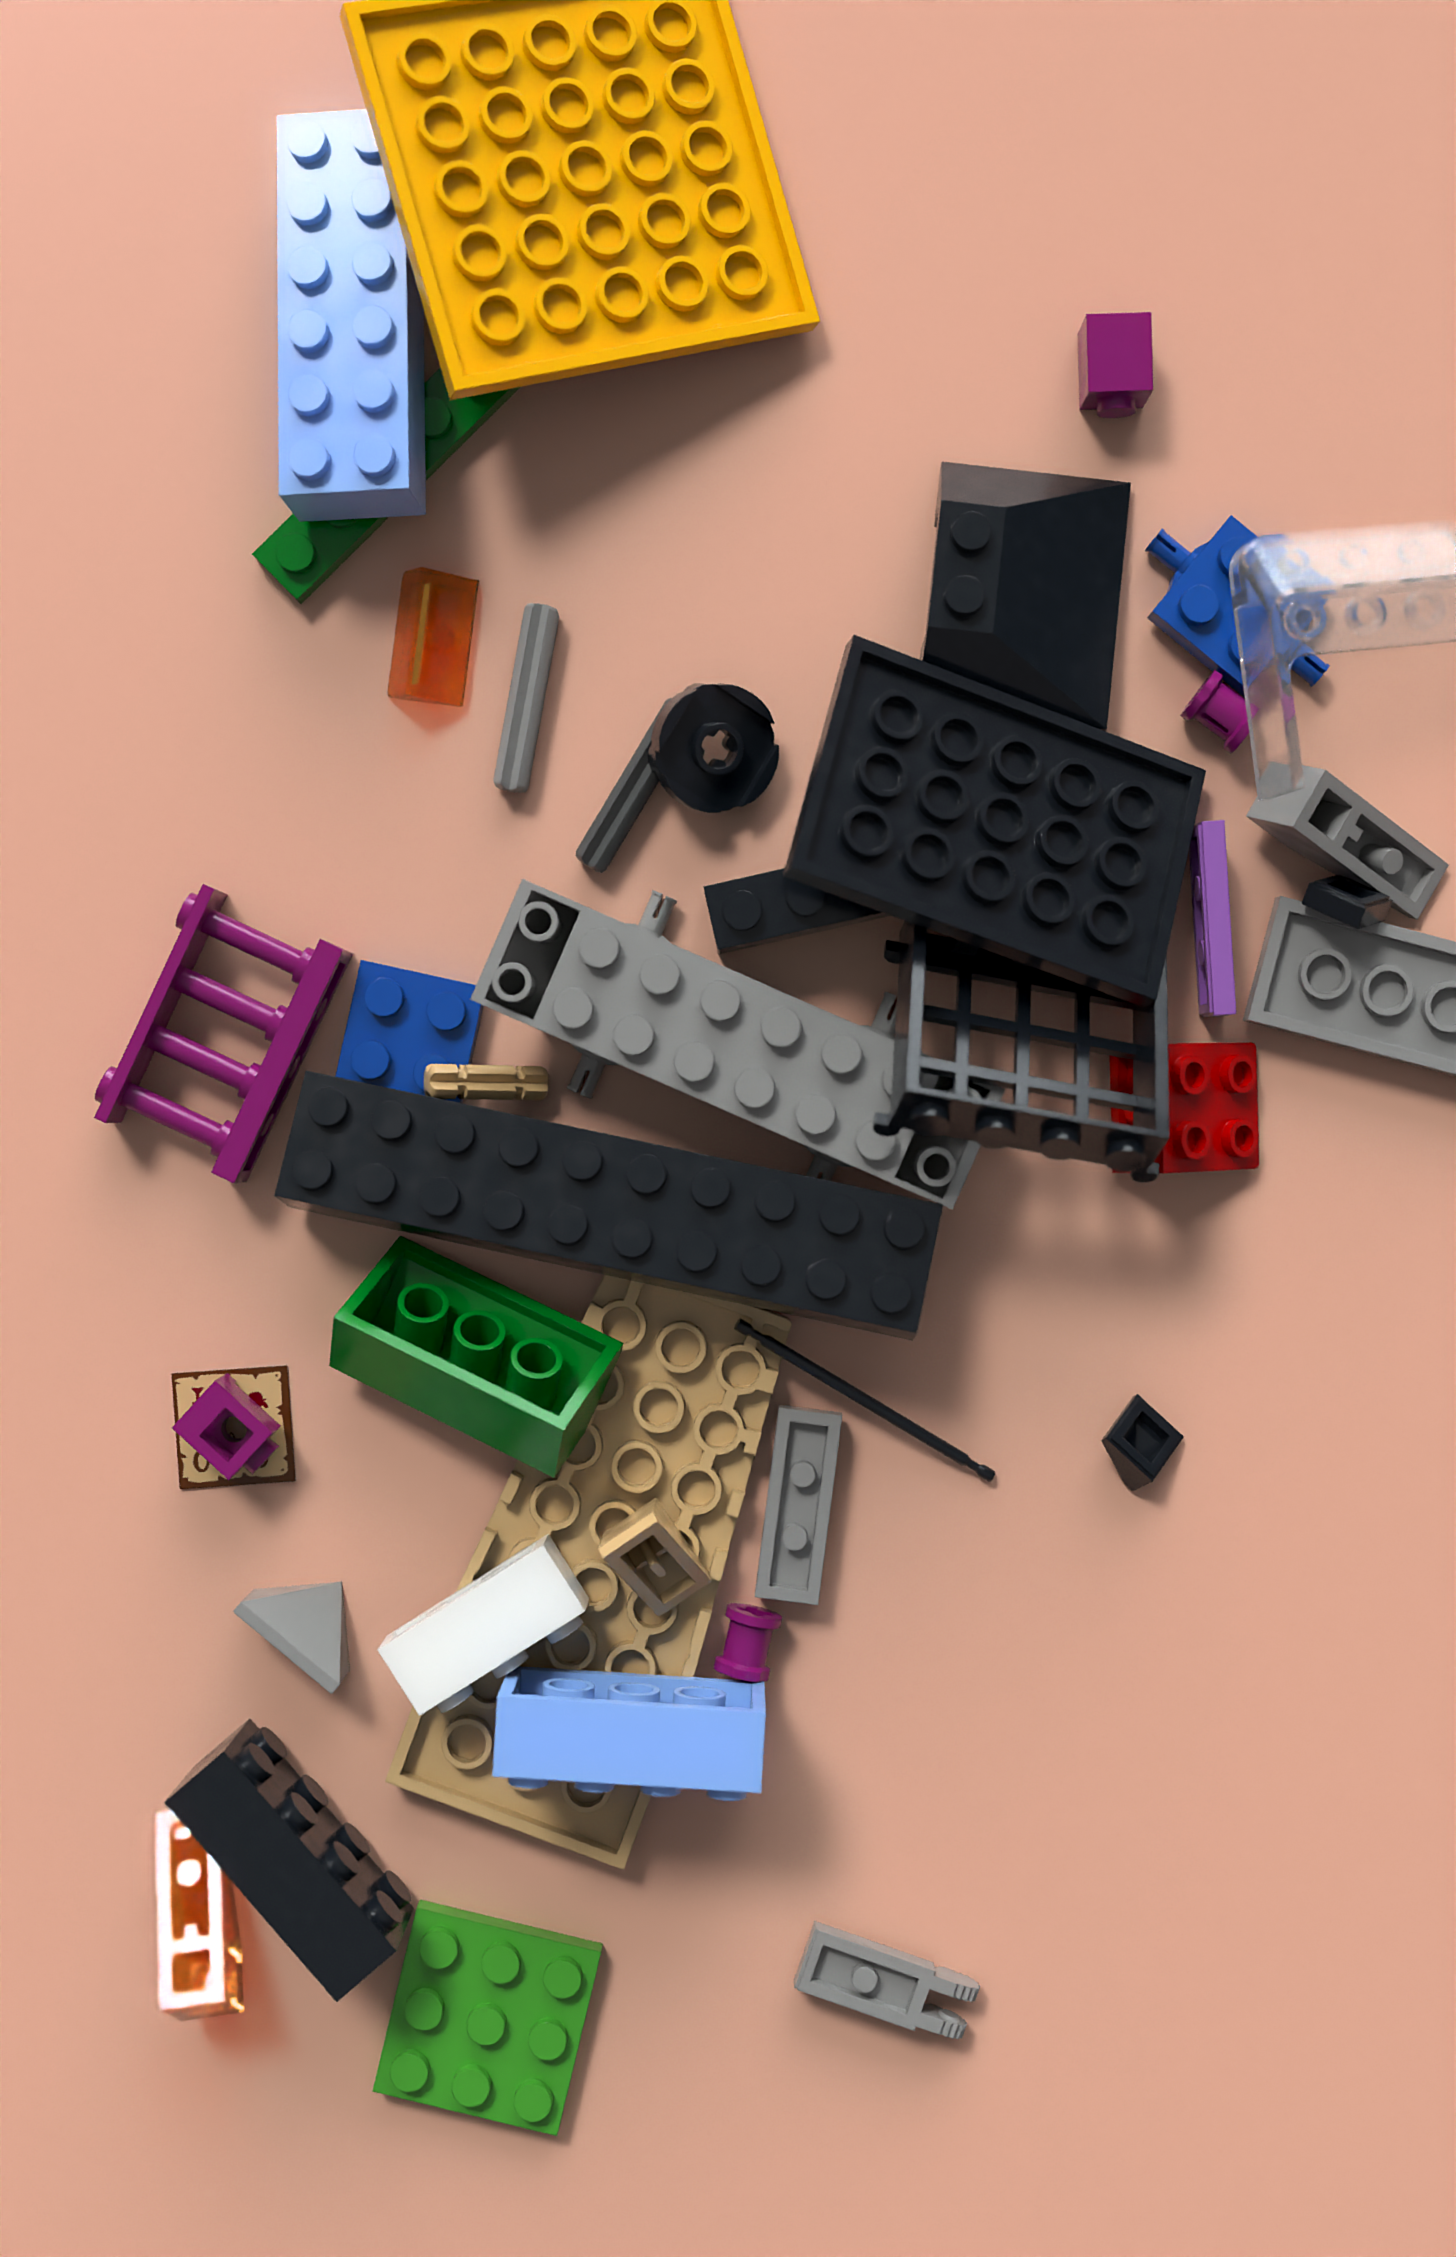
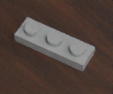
M780 1404L778 1406L755 1586V1597L812 1605H818L842 1423L841 1412Z

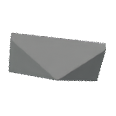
M342 1581L253 1589L233 1611L329 1693L332 1694L350 1671Z

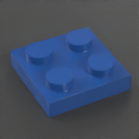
M361 960L335 1077L425 1095L423 1085L424 1071L429 1064H456L457 1067L465 1064L471 1065L484 1005L470 1000L476 985ZM458 1096L456 1097V1099H444L453 1102L463 1103V1099H459Z

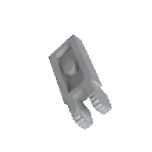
M814 1921L794 1978V1988L801 1992L913 2031L918 2027L958 2040L959 2038L962 2039L967 2022L953 2011L942 2009L930 2003L924 2004L929 1989L966 2002L975 2001L980 1989L978 1982L962 1973H957L946 1967H935L934 1962Z

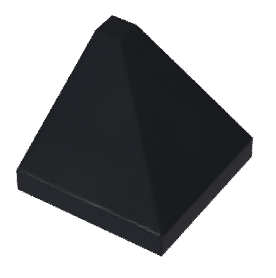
M1137 1394L1132 1397L1101 1441L1124 1484L1132 1491H1135L1153 1482L1184 1436Z

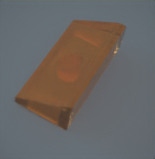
M418 567L403 573L387 691L389 697L455 707L463 706L479 580L425 567Z

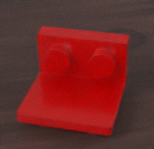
M1168 1043L1169 1140L1154 1160V1163H1159V1174L1257 1169L1259 1166L1257 1048L1255 1043ZM1109 1056L1110 1091L1133 1095V1060ZM1111 1108V1122L1133 1126V1111ZM1112 1169V1173H1131L1115 1171Z

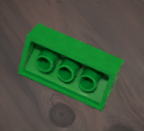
M399 1236L333 1317L329 1366L555 1478L584 1435L622 1352L623 1343L407 1238Z

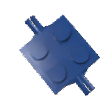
M1232 515L1210 541L1195 548L1192 553L1166 533L1163 528L1145 549L1146 552H1149L1174 573L1166 595L1149 614L1147 619L1212 672L1216 670L1222 674V680L1242 697L1246 698L1268 672L1279 667L1282 663L1309 683L1310 687L1314 686L1330 667L1328 663L1326 664L1300 643L1304 638L1308 622L1328 599L1329 595Z

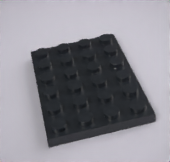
M853 635L845 646L783 876L1146 1008L1157 1000L1206 770Z

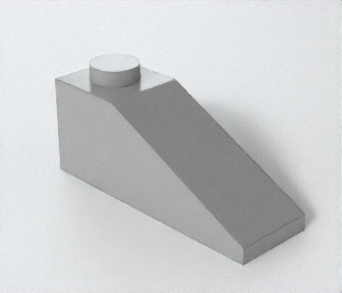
M1277 761L1246 817L1285 846L1335 875L1340 874L1390 896L1389 899L1393 900L1391 907L1412 919L1418 920L1449 866L1448 863L1325 769Z

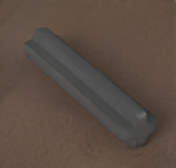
M672 698L664 702L576 850L577 859L594 871L601 873L606 871L659 782L657 774L651 770L648 763V750L651 746V736L655 722L664 706Z

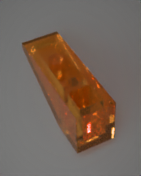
M172 1811L156 1813L160 2010L179 2021L244 2012L242 1946L233 1883Z

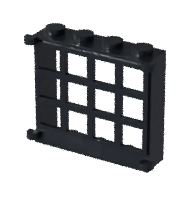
M904 921L901 927L899 942L886 940L884 958L890 963L899 964L891 1111L889 1114L875 1113L873 1122L875 1133L881 1136H894L900 1132L901 1128H904L921 1136L933 1137L943 1135L976 1141L978 1144L988 1148L1009 1147L1042 1153L1045 1157L1054 1160L1075 1159L1103 1164L1115 1171L1131 1172V1178L1141 1183L1154 1181L1158 1177L1159 1163H1154V1160L1169 1140L1167 954L1157 1000L1145 1008L955 938L927 933V928L908 921ZM925 971L957 977L956 1010L923 1004ZM972 980L1016 988L1015 1021L971 1013ZM1031 991L1075 999L1074 1032L1030 1024ZM1090 1002L1133 1010V1043L1090 1036ZM923 1021L955 1027L953 1061L921 1056ZM970 1030L1015 1038L1014 1073L969 1065ZM1030 1041L1074 1049V1084L1029 1076ZM1090 1052L1133 1060V1095L1089 1087ZM920 1072L953 1078L952 1093L919 1087ZM968 1081L1013 1089V1104L967 1096ZM1029 1092L1073 1100V1115L1028 1107ZM1089 1103L1133 1111V1126L1089 1118Z

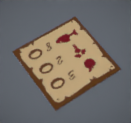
M288 1365L171 1373L175 1423L215 1380L228 1373L237 1381L235 1384L281 1425L270 1437L279 1447L253 1475L243 1467L230 1480L223 1476L176 1433L180 1489L296 1481ZM230 1417L227 1420V1432L234 1438H244L247 1427L236 1417Z

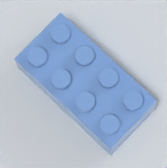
M518 1666L506 1674L497 1696L492 1777H506L510 1785L529 1789L545 1787L548 1785V1780L575 1782L574 1787L576 1789L593 1793L609 1792L614 1789V1784L641 1786L642 1793L658 1797L676 1796L680 1794L681 1788L707 1790V1795L717 1800H743L747 1797V1792L761 1793L766 1719L764 1681L751 1682L734 1679Z

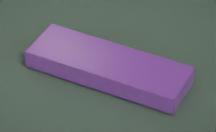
M1225 820L1202 821L1195 825L1189 847L1198 1007L1199 1015L1202 1014V1018L1236 1014Z

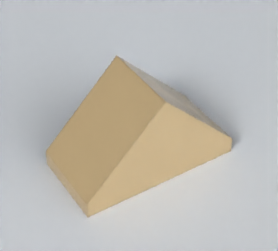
M657 1498L603 1533L598 1548L602 1558L658 1617L712 1582L707 1571Z

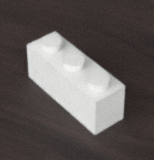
M547 1534L387 1635L378 1648V1652L419 1716L436 1705L440 1712L444 1713L471 1696L474 1690L470 1684L488 1672L492 1671L497 1679L520 1666L529 1657L525 1649L545 1636L550 1644H553L578 1629L583 1624L579 1615L586 1611L589 1597L555 1543Z

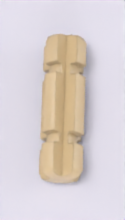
M429 1064L424 1071V1093L426 1096L439 1099H456L458 1096L459 1099L513 1100L515 1097L516 1100H543L548 1093V1072L542 1066H516L515 1068L510 1065L465 1064L457 1067L456 1064Z

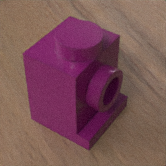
M227 1373L209 1386L174 1424L172 1429L223 1476L230 1480L243 1467L253 1475L279 1447L270 1437L281 1425L235 1384L237 1381ZM230 1417L238 1418L247 1427L244 1438H234L227 1432L226 1423Z

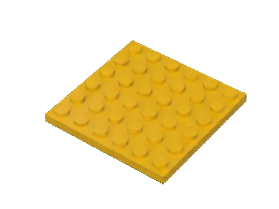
M360 0L342 4L339 17L450 400L810 332L818 325L820 318L728 0Z

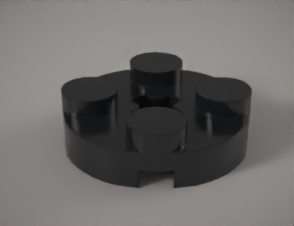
M694 683L686 687L683 692L675 695L660 712L651 736L648 763L651 770L657 774L665 791L684 806L707 813L728 811L737 806L743 807L755 801L766 790L777 769L779 745L774 744V732L771 724L775 723L766 705L757 696L744 688L723 683ZM720 730L725 734L722 746L728 751L727 757L724 761L713 758L707 764L703 758L705 752L702 748L703 740L706 736L714 737Z

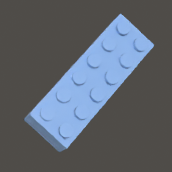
M367 110L277 115L279 496L299 522L426 515L424 308Z

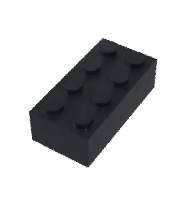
M248 1719L198 1762L164 1803L331 1997L338 2002L397 1951L414 1909L409 1903L411 1895L406 1885L395 1873L389 1870L383 1873L368 1855L370 1848L363 1835L350 1823L342 1825L326 1807L328 1805V1798L320 1785L308 1775L300 1777L285 1759L287 1751L281 1740L267 1727L259 1729L251 1719Z

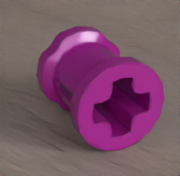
M1214 670L1189 701L1180 716L1187 721L1197 720L1225 741L1223 749L1232 754L1257 724L1267 707L1260 702L1253 705L1222 683L1223 675Z
M743 1603L727 1604L725 1616L730 1619L723 1654L715 1657L713 1668L717 1672L735 1679L751 1682L768 1681L770 1668L765 1664L773 1630L780 1628L782 1616L769 1609Z

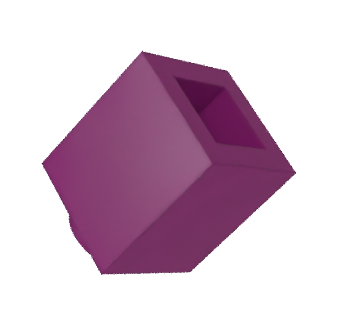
M1151 312L1086 314L1077 334L1079 410H1097V416L1101 418L1131 416L1136 413V409L1144 407L1153 392Z

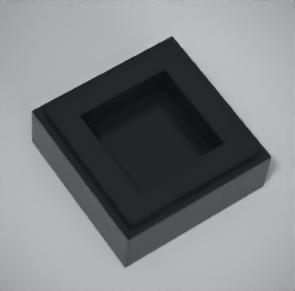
M1338 874L1309 883L1302 904L1349 926L1360 929L1385 921L1393 900L1389 899L1390 896Z

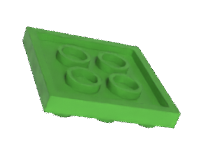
M420 1899L416 1907L372 2092L557 2136L603 1943Z

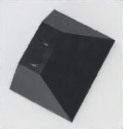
M941 462L934 527H937L926 633L921 647L920 660L1106 731L1131 482Z

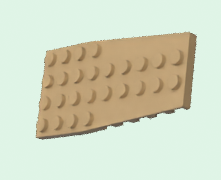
M603 1276L581 1323L622 1342L623 1348L587 1429L555 1478L517 1460L456 1590L457 1592L549 1534L588 1595L589 1601L586 1611L579 1615L583 1624L578 1629L556 1643L550 1644L545 1636L526 1648L525 1651L529 1657L520 1666L694 1677L782 1359L763 1347L756 1339L736 1331L734 1326L741 1318L750 1323L755 1330L764 1335H770L786 1345L792 1326L791 1320L788 1317L758 1307L613 1276ZM655 1498L659 1500L712 1581L660 1617L611 1568L598 1550L604 1532ZM492 1671L488 1672L470 1684L474 1690L471 1696L444 1713H441L436 1705L419 1716L412 1706L385 1782L624 1870L651 1795L641 1792V1786L614 1784L612 1791L593 1793L576 1789L574 1787L575 1782L548 1780V1785L545 1787L529 1789L510 1785L506 1777H492L497 1696L506 1675L496 1679Z

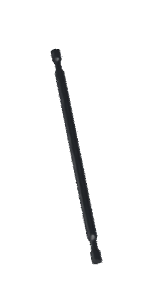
M740 1318L734 1326L736 1331L745 1336H751L766 1349L956 1463L969 1467L986 1481L990 1482L994 1478L995 1471L970 1459L968 1454L770 1335H764L755 1330L745 1320Z

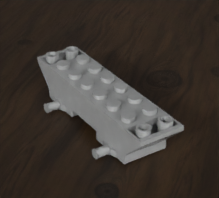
M522 879L470 1000L569 1042L578 1052L582 1053L567 1089L578 1093L589 1070L590 1073L580 1095L592 1099V1094L605 1064L621 1065L803 1144L815 1155L806 1176L817 1178L819 1172H822L820 1179L831 1181L838 1165L842 1167H856L953 1210L981 1145L976 1141L943 1135L933 1137L921 1136L904 1128H901L900 1132L894 1136H881L873 1130L875 1113L889 1114L891 1111L897 1004L890 1020L887 1019L896 995L888 992L884 993V998L871 1026L857 1025L671 944L662 936V933L677 900L666 896L657 918H654L663 898L662 893L652 890V895L639 925L623 923ZM921 1053V1056L931 1057L924 1053ZM920 1072L919 1087L952 1093L953 1078ZM968 1081L967 1096L1001 1101L1005 1091L1004 1088Z

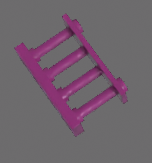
M202 884L198 895L190 893L180 908L176 919V927L181 929V932L118 1067H109L99 1082L95 1093V1101L101 1104L94 1118L104 1123H122L128 1109L211 1147L210 1154L217 1157L211 1173L235 1184L247 1182L353 953L322 939H319L315 950L307 947L304 951L292 947L220 913L228 894ZM208 936L292 974L291 980L298 984V987L288 1008L280 1005L277 1009L272 1008L193 971ZM181 994H185L264 1031V1038L270 1041L271 1044L262 1064L259 1065L254 1062L248 1067L167 1029V1024ZM154 1052L165 1055L237 1089V1096L243 1099L244 1102L235 1122L227 1120L222 1125L139 1086Z

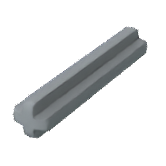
M529 603L525 606L493 779L497 788L508 792L525 793L529 788L559 622L557 609L545 604Z

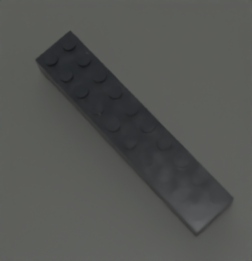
M305 1071L274 1195L290 1208L912 1341L918 1331L943 1204L311 1071Z

